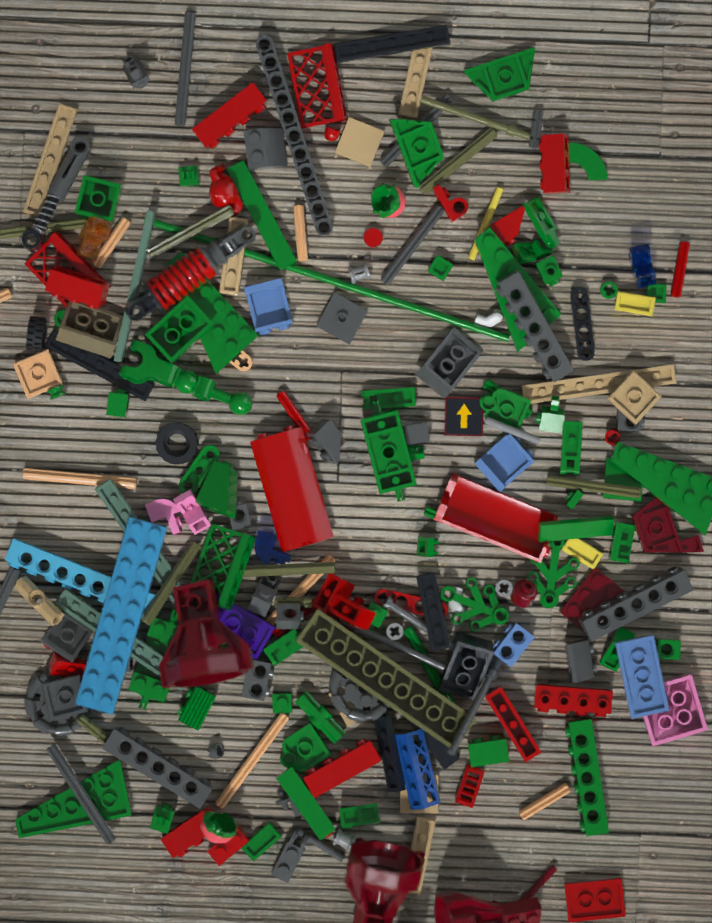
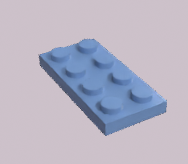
M654 635L615 642L630 718L633 719L669 711Z

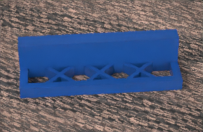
M417 729L407 733L395 734L411 810L425 809L439 804L440 799L424 731ZM418 734V745L414 744L413 735ZM419 754L423 756L422 764L418 761ZM424 772L427 774L428 777L426 783L423 781L422 778ZM428 791L431 792L433 801L428 802Z

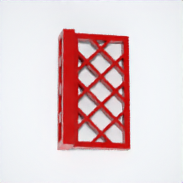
M328 43L319 47L287 53L301 129L348 121L334 45ZM321 51L323 58L319 64H316L310 58L314 52ZM301 55L306 59L300 69L294 65V56ZM308 61L317 66L311 76L302 71ZM319 69L326 73V78L322 83L314 79ZM301 72L309 77L304 87L297 83V78ZM312 80L320 85L314 95L306 90ZM323 87L329 91L330 95L326 102L317 97ZM304 91L313 96L307 106L302 104L300 99ZM315 99L324 104L318 114L310 109ZM326 106L332 109L334 118L324 119L320 116ZM309 110L316 117L312 123L305 124L304 115Z
M54 232L42 245V248L24 263L45 286L47 284L46 272H49V270H46V259H56V266H60V259H67L70 262V270H73L74 267L77 270L76 272L106 281L60 232ZM50 244L56 248V256H46V248ZM36 258H43V270H36L31 263ZM56 297L67 308L68 302L66 300H69V298Z

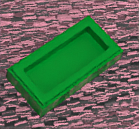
M269 821L249 839V842L242 849L254 862L278 841L282 835Z

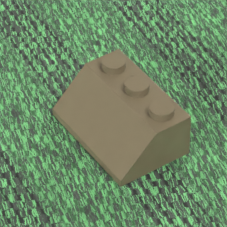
M69 301L56 341L111 358L124 316L102 308L92 309L87 307V304L81 302L73 303Z

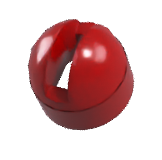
M326 126L324 131L325 139L330 142L337 140L340 134L339 130Z
M610 429L605 434V440L610 445H615L621 439V434L616 429ZM616 433L617 436L611 440L609 437Z

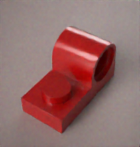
M439 184L433 188L435 196L445 209V213L451 223L466 214L468 203L465 199L458 197L449 201L450 195L445 187L441 188ZM460 202L464 205V210L456 212L453 205Z
M54 651L49 662L50 675L67 677L79 674L83 678L88 660L75 658L72 663Z

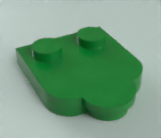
M498 388L493 393L482 395L480 407L485 411V420L487 417L520 429L532 399L506 388Z
M310 722L285 738L282 743L283 752L280 755V762L286 768L294 767L299 772H305L331 756L332 753Z

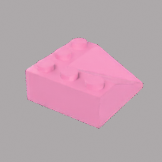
M688 672L663 680L669 711L643 716L652 746L708 730L692 674Z

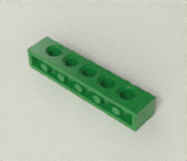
M587 717L567 720L568 725L565 726L566 737H570L571 742L568 745L569 756H573L574 761L571 764L572 775H576L577 781L573 784L575 794H579L580 801L576 803L578 813H582L583 820H579L581 832H585L586 837L609 833L592 719ZM579 734L585 735V741L582 744H578L575 741L576 736ZM582 753L588 754V760L584 763L578 760L579 755ZM589 772L591 773V779L586 782L582 781V774ZM586 792H594L592 800L584 799ZM591 810L597 811V816L594 819L587 818V814Z

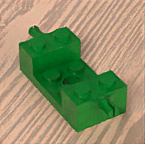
M376 400L378 408L375 401H372L375 413L360 418L379 494L395 491L397 502L401 501L399 494L402 501H404L402 489L415 486L417 483L398 409L382 411L380 400ZM386 447L394 449L392 457L388 458L383 455V450Z
M172 609L169 620L156 616L150 625L145 642L164 655L178 630L179 624L177 623L178 618L175 609ZM138 662L128 690L142 696L138 707L142 708L143 706V709L146 710L149 699L165 702L170 688H163L161 677Z

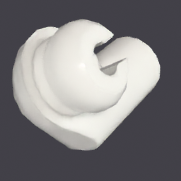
M495 309L489 316L477 314L474 323L492 327L501 322L503 315L500 309Z
M457 586L454 587L456 593L461 595L463 589ZM453 600L448 602L454 614L465 612V607L462 604Z

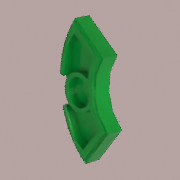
M569 142V162L581 166L587 174L588 181L608 180L605 165L596 152L585 145Z

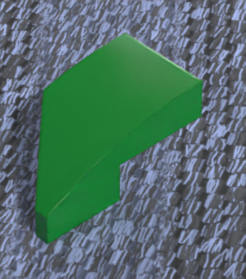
M536 239L532 243H517L511 247L519 264L547 257L553 253V250L545 249L539 244L540 241Z

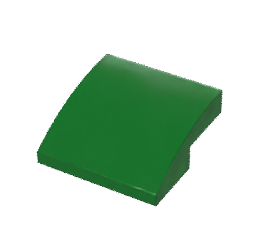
M606 457L604 483L641 488L640 498H632L603 493V498L641 502L643 486L611 462V457Z

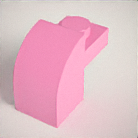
M188 490L173 500L183 514L188 526L196 535L210 527L211 524L203 508L195 502L197 499L191 490Z
M158 499L145 504L151 522L166 517L172 534L181 532L180 528L183 527L179 516H175V513L180 512L174 501Z

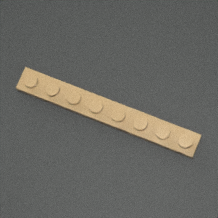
M674 364L634 370L651 387L676 384ZM633 370L521 386L522 395L532 399L530 404L551 401L552 395L559 396V400L612 393Z

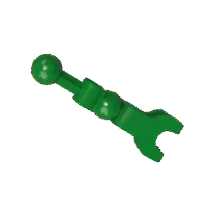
M134 340L130 344L131 351L142 359L140 366L135 368L123 366L119 370V375L123 379L134 384H142L151 380L173 389L176 386L181 393H192V396L200 400L209 402L210 398L228 404L230 410L236 415H245L252 409V398L246 392L239 391L231 394L216 388L215 381L202 376L198 378L193 371H181L182 368L159 359L154 348L141 341Z

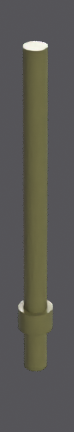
M423 95L420 100L422 104L506 132V135L511 137L517 136L529 140L531 133L518 129L515 125H506Z

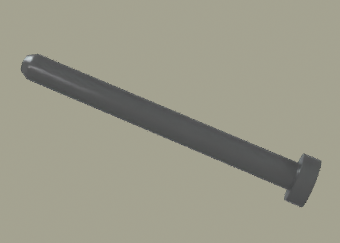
M386 597L382 603V608L385 610L387 608L391 609L427 633L426 624L394 603L392 597Z

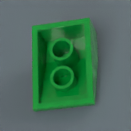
M187 295L145 335L174 364L214 323Z

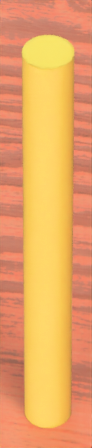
M496 187L477 236L489 227L503 189ZM475 242L468 255V259L475 261L478 254Z

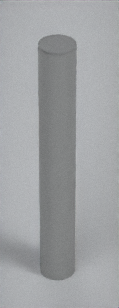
M487 417L484 423L537 445L541 437Z

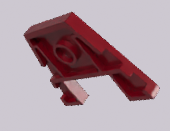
M656 497L631 516L643 552H704L699 535L679 540L669 507Z

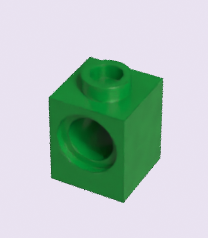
M114 389V393L109 392L106 415L127 418L130 395L125 394L126 390Z
M656 638L655 645L658 659L680 660L681 640ZM664 644L671 646V650L667 654H663L661 651V647Z

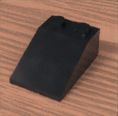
M456 631L448 652L439 691L474 700L494 654L492 641Z

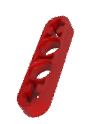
M379 589L375 593V602L382 606V603L377 598L378 595H381L382 592H385L386 596L392 597L391 594H396L393 599L394 603H396L398 597L404 596L407 599V604L402 607L410 613L424 615L423 611L415 609V603L421 600L420 596L388 589ZM441 601L442 608L445 609L443 612L445 617L448 612L447 605Z

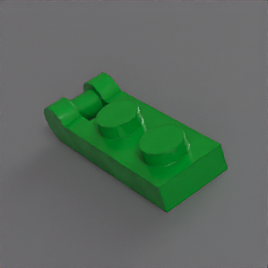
M415 387L361 391V397L364 399L362 410L373 409L371 396H377V400H380L381 409L416 406Z
M564 421L560 475L573 473V475L579 476L583 422ZM567 460H574V465H567Z

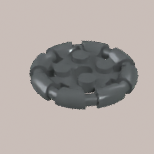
M46 669L40 676L36 675L27 687V698H24L26 714L34 722L32 724L45 734L52 733L55 736L73 734L74 730L82 728L76 721L80 714L72 715L75 721L71 724L67 720L71 716L54 720L58 721L57 727L51 726L41 683L47 679L51 681L65 676L50 675L49 669ZM35 693L41 694L40 701L34 700ZM87 707L88 712H84L83 714L90 718L92 713L90 712L91 708ZM40 709L41 712L44 714V716L41 718L36 713Z
M333 670L329 681V689H331L332 694L330 698L339 713H344L347 716L346 718L350 720L365 722V720L370 719L372 721L377 720L389 711L387 710L389 708L388 705L385 703L380 705L377 702L378 698L368 691L365 693L359 692L358 685L347 677L346 679L341 676L342 673ZM344 687L345 694L339 695L338 688ZM349 701L355 704L352 710L346 706ZM370 706V712L364 713L363 707Z

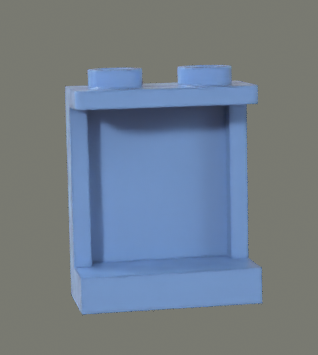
M282 278L244 287L256 333L260 332V335L272 333L271 329L278 328L279 331L290 328V324H293Z
M509 433L474 462L499 492L535 462L532 459L534 457L532 452L528 448L524 450L520 445L522 441L517 436Z

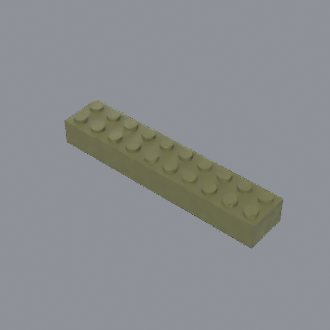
M316 609L294 641L450 748L467 712L329 616ZM473 718L467 732L475 722L476 718Z

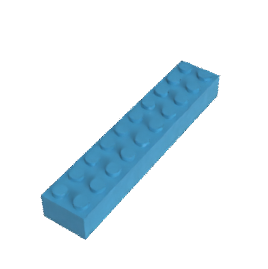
M129 517L75 704L114 714L168 527Z

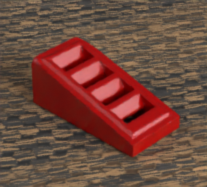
M466 765L454 799L456 803L473 808L485 770ZM472 772L478 774L479 777L475 778L473 776L468 775V773ZM466 779L476 782V785L466 783ZM467 787L473 789L474 791L473 793L463 790V788ZM461 794L469 796L471 799L461 798Z

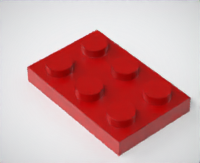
M621 877L564 883L568 923L626 917Z

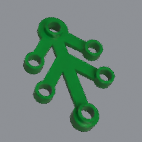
M560 540L561 543L558 546L554 545V541H549V545L552 547L549 569L543 561L539 563L533 562L530 559L531 563L535 564L547 579V589L539 581V576L536 572H529L527 580H530L529 576L531 574L536 575V580L531 582L536 585L537 590L541 594L539 597L541 605L548 609L558 604L561 594L577 585L575 578L568 577L564 584L555 589V582L572 569H577L580 564L578 559L570 558L568 563L557 571L560 549L564 546L565 540ZM572 560L577 562L576 567L570 566ZM569 579L574 580L573 586H568L567 582ZM549 595L553 597L550 603L546 602V597Z
M468 578L465 581V586L470 589L474 600L457 594L451 586H445L440 590V598L443 601L450 602L453 600L472 608L461 614H453L451 621L455 625H460L464 620L480 613L490 615L480 621L473 620L469 623V629L472 632H478L486 625L491 623L503 625L509 619V612L504 606L499 605L495 595V588L492 585H485L482 589L483 594L488 596L492 608L485 605L475 578ZM469 580H473V581H474V586H473V587H470V586H469V584H468ZM487 587H490L492 589V592L490 594L486 593ZM446 590L450 592V596L448 598L444 596V592ZM497 612L502 613L501 619L496 617ZM457 615L461 618L458 623L455 622V616ZM474 622L478 624V628L476 630L472 628V624Z

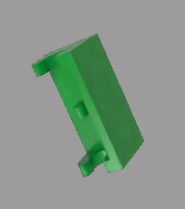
M614 522L608 560L629 563L635 525Z
M297 629L290 630L263 648L273 665L276 666L303 648V646L294 641L299 634Z
M377 803L339 809L342 829L380 824Z

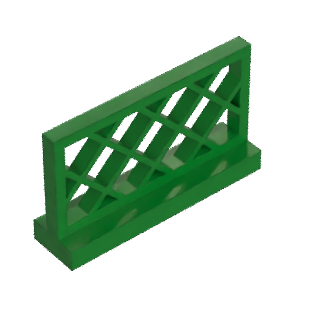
M211 523L191 583L208 580L213 577L216 584L215 590L218 589L220 593L217 606L231 611L256 538ZM215 529L221 530L223 538L215 542L213 535ZM235 535L239 536L238 545L232 547L229 538ZM226 541L229 549L220 554L217 545ZM214 547L217 556L209 560L207 552ZM231 553L233 560L230 564L225 565L222 557ZM219 559L222 568L214 572L211 563ZM208 565L211 574L202 578L201 569ZM225 571L226 580L219 584L216 575Z

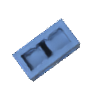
M516 622L513 625L510 623L504 630L506 635L503 639H498L493 645L494 655L511 668L535 638ZM515 631L523 633V638L520 641L513 640V633ZM504 646L511 647L510 655L503 656L501 649Z

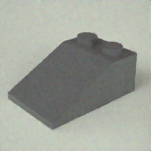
M453 327L417 370L415 375L444 399L453 391L483 351Z

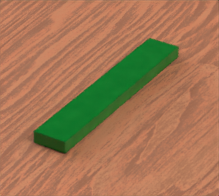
M244 160L227 168L229 176L234 181L239 195L279 270L281 271L297 263Z

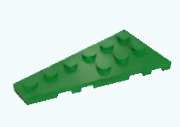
M487 227L474 238V242L507 324L509 334L512 337L514 347L519 352L527 345L523 339L525 334L523 330L519 331L514 323L516 318L513 313L510 314L505 307L507 302L504 297H500L497 293L495 281L513 270H517L548 325L554 322L561 314L491 228ZM517 289L511 291V299L518 297L519 292ZM527 306L520 308V315H525L528 312ZM536 322L531 323L529 326V331L534 332L537 329Z
M181 251L167 263L168 269L169 265H175V261H181V257L185 256ZM207 280L205 284L200 282L199 288L194 286L193 292H190L188 289L187 291L192 301L214 323L200 340L215 374H217L259 335Z
M616 442L610 461L638 481L641 486L648 489L656 498L699 530L701 534L706 535L712 518V476Z
M120 759L80 782L104 821L132 816ZM71 788L15 819L18 838L93 824Z

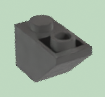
M322 419L306 434L310 438L309 442L321 453L320 457L323 461L337 464L340 457L342 434L332 420Z
M262 576L248 611L265 618L282 577Z

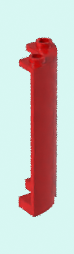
M294 425L282 428L283 432L268 436V433L257 435V440L250 441L282 552L334 537L303 428L294 429Z
M451 473L434 520L539 563H541L543 557L547 558L551 549L548 546L549 541L539 542L538 540L539 522L557 521L558 519L556 514L455 473Z

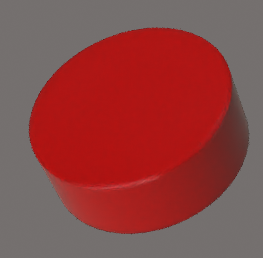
M370 228L365 232L364 242L368 247L375 248L382 243L383 235L380 230Z

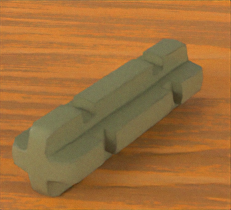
M276 597L275 607L277 608V603L300 604V608H311L312 598L286 597V599H283V597Z
M82 713L77 717L76 721L78 724L84 727L101 743H105L108 740L109 735L85 714Z

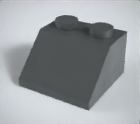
M260 128L244 131L249 171L287 167L282 128Z
M587 638L564 642L570 680L573 683L594 678L597 668L595 661L592 662L591 654H594L593 643H589Z

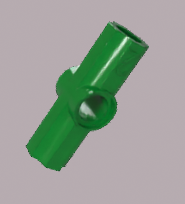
M307 690L295 701L306 713L311 723L317 729H321L331 742L336 743L346 733L332 718L333 715L322 704L320 705Z

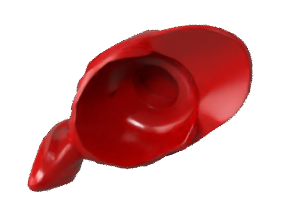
M221 163L220 166L210 169L209 175L212 182L209 187V196L215 207L223 208L230 205L234 211V215L231 217H235L242 210V201L231 177L224 174L226 167Z

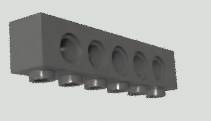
M513 270L495 281L497 293L500 297H504L507 302L505 304L507 311L510 314L513 313L516 318L514 320L516 327L519 331L523 330L525 334L523 337L528 347L532 346L534 359L537 363L541 362L544 368L541 371L545 378L556 382L573 372L574 370L519 271ZM517 289L519 292L518 297L511 299V291ZM522 306H527L528 312L525 315H520V308ZM536 322L537 329L534 332H530V324ZM541 339L546 340V345L543 348L538 347ZM554 355L555 362L551 365H548V358Z
M674 566L669 568L667 573L661 576H653L649 582L638 584L633 587V590L627 593L622 592L615 599L604 601L593 610L588 609L584 611L582 616L578 617V620L586 637L592 642L693 591V587L686 571L681 567ZM672 581V586L666 589L667 582ZM655 590V595L649 598V592ZM635 598H638L637 605L632 606V601ZM621 607V612L615 615V609ZM604 615V621L597 623L598 618Z
M123 727L114 728L102 749L201 809L213 789L211 781L204 777L198 778L194 775L195 772L188 767H185V769L178 765L179 762L174 758L169 757L167 759L162 755L163 752L156 747L151 749L146 746V741L139 737L133 738L129 735L130 732ZM124 741L129 742L131 750H123L121 743ZM138 752H146L148 759L141 761L138 758ZM155 762H162L164 769L157 771L154 768ZM178 772L181 777L180 780H172L170 773ZM194 782L197 785V789L190 791L187 789L186 784Z

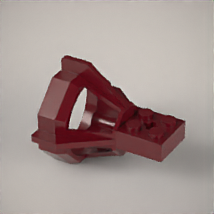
M208 579L173 587L179 625L159 665L162 687L182 688L218 682L224 683L227 680L248 673V670L253 669L254 664L250 645L220 620L214 581ZM196 599L199 600V605L197 607L194 606V603H196ZM227 643L229 648H219L218 645Z
M360 837L356 838L355 843H352L348 856L344 881L345 886L356 903L353 923H392L393 917L396 916L408 893L415 891L420 885L425 853L422 851L414 852L403 845L380 840L365 841ZM369 865L387 866L401 872L384 871Z
M452 890L438 892L435 895V923H540L542 908L537 897L500 904V902L495 900L487 901L472 895L466 896Z

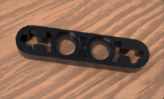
M576 287L570 293L576 351L580 360L588 361L595 355L589 299L585 288ZM577 290H580V293H584V297L581 298V304L585 302L586 306L575 308L574 304H578V298H574ZM578 309L586 311L587 316L584 320H579L576 317ZM581 328H586L589 332V336L586 339H581L578 335V331ZM590 340V344H586L587 350H591V354L588 355V358H585L584 355H581L584 346H579V342Z

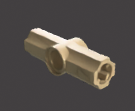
M27 576L21 577L16 582L14 588L51 626L62 621L64 614ZM39 598H42V601L36 604V601Z

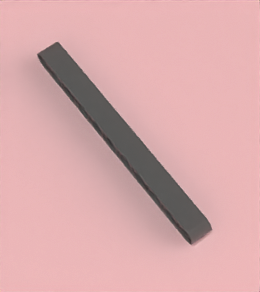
M261 35L256 40L257 51L317 234L327 237L332 233V222L271 37ZM266 40L270 42L269 48H260L261 41ZM268 59L276 61V65L272 68L267 67L265 63ZM274 77L282 79V83L279 86H274L271 83ZM280 95L287 96V103L279 104L277 102ZM287 113L294 116L293 121L290 123L283 120L284 115ZM291 132H298L300 138L297 141L290 140L289 135ZM303 150L306 156L303 159H297L295 157L296 151ZM304 168H309L312 174L310 177L305 178L301 175V171ZM310 186H314L318 189L316 195L310 196L307 194V189ZM320 204L323 206L324 210L321 214L313 212L315 205ZM327 223L330 229L328 232L323 233L319 230V225Z

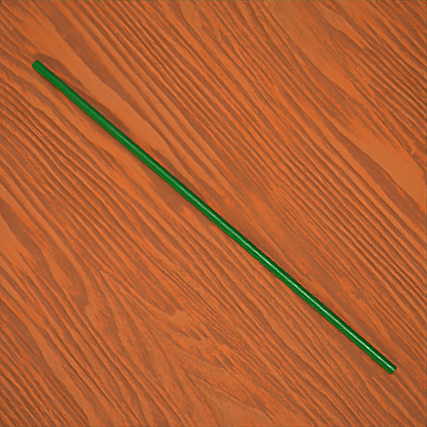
M157 219L154 221V227L175 234L185 229ZM200 233L191 238L209 245L212 240L214 242L218 241V239ZM245 248L244 256L278 267L273 257ZM295 264L285 268V270L508 342L510 337L509 334Z

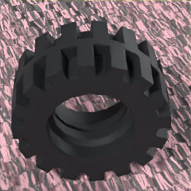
M30 316L26 335V350L43 351L46 336V318Z

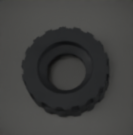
M175 422L167 424L157 434L155 444L158 455L170 464H184L190 461L198 450L196 433L184 423ZM174 434H180L186 439V448L180 453H174L168 448V439Z

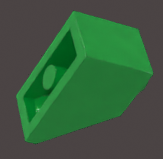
M622 627L616 629L599 664L617 672L620 665L615 642L634 639L635 633Z

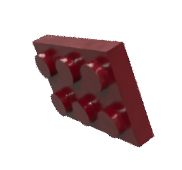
M595 567L559 612L583 631L578 617L582 616L584 611L588 609L593 610L599 607L600 603L608 600L611 601L618 594L625 591ZM604 615L598 618L597 623L603 620Z

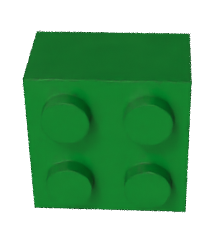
M83 175L74 213L114 224L123 186Z

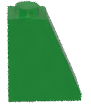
M214 460L195 502L204 509L235 519L238 472L232 468L233 465L224 460L222 462Z

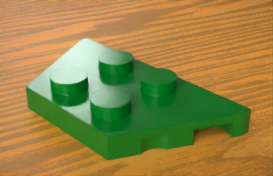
M535 47L466 69L464 74L492 102L528 91L530 89Z
M391 118L389 122L414 188H418L426 175L429 176L434 166L439 164L444 158L434 127L430 121Z

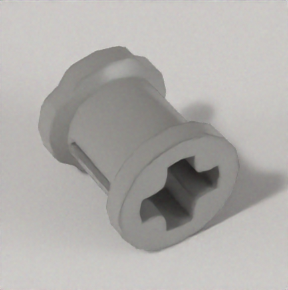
M366 262L358 267H348L352 284L361 279H371Z
M500 579L495 583V591L499 596L507 597L512 593L513 586L508 580ZM501 583L504 585L508 584L507 592H499L501 589L499 585Z
M398 622L389 623L386 627L387 636L392 640L400 639L403 635L402 625ZM399 627V634L391 635L390 628Z
M338 829L332 845H340L347 848V851L350 852L356 835L350 836L343 833L341 829Z

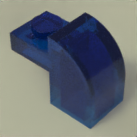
M648 243L629 248V262L637 288L656 284V275L651 262Z
M258 530L255 540L257 557L267 565L270 564L271 558H274V562L279 564L290 562L292 554L274 550L277 534Z

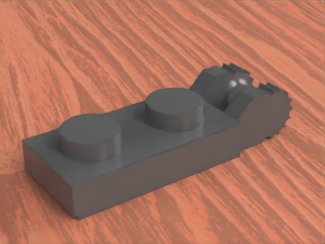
M295 829L291 839L287 841L271 875L286 883L289 882L310 835L306 834L302 839L301 845L294 843L299 835L298 829Z

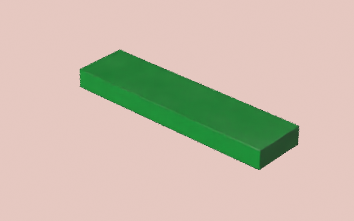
M613 516L539 522L538 540L539 542L610 536L613 535L614 518Z
M289 767L276 777L320 841L336 830L292 767Z

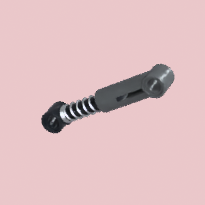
M79 136L71 141L70 149L47 191L49 194L47 195L48 199L44 201L45 205L41 207L42 211L38 213L39 217L35 219V224H32L31 228L22 235V244L30 252H37L42 248L44 230L47 229L46 226L50 223V218H53L52 215L56 212L55 209L59 206V201L64 202L82 165L91 154V146L85 137ZM85 144L86 148L84 151H76L78 145ZM36 237V243L28 245L29 238Z

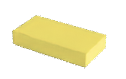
M618 291L614 310L653 317L656 297Z
M579 538L567 539L561 548L562 551L578 559V561L593 570L604 554Z

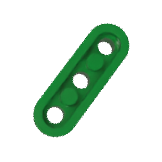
M208 445L201 450L179 482V491L181 493L188 491L185 488V484L188 482L192 484L191 492L193 494L197 492L206 479L214 460L218 461L220 458V452L217 447ZM209 451L214 453V457L211 459L207 457ZM197 467L203 468L202 474H197Z

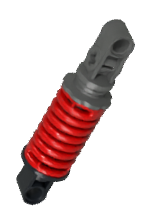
M241 224L231 232L223 235L218 241L214 242L212 240L210 245L205 248L198 244L194 252H188V258L182 256L181 261L177 260L175 265H169V270L164 269L163 274L158 273L157 277H152L146 282L144 281L145 291L125 305V313L129 319L139 321L156 308L164 313L170 304L174 305L176 303L175 298L180 301L182 295H188L187 289L193 292L194 286L199 288L200 282L202 284L206 283V278L212 279L216 275L218 276L220 274L219 266L227 264V259L235 256L243 248L254 242L256 239L255 230L248 224ZM249 229V237L242 238V232ZM132 307H139V312L136 315L130 314Z

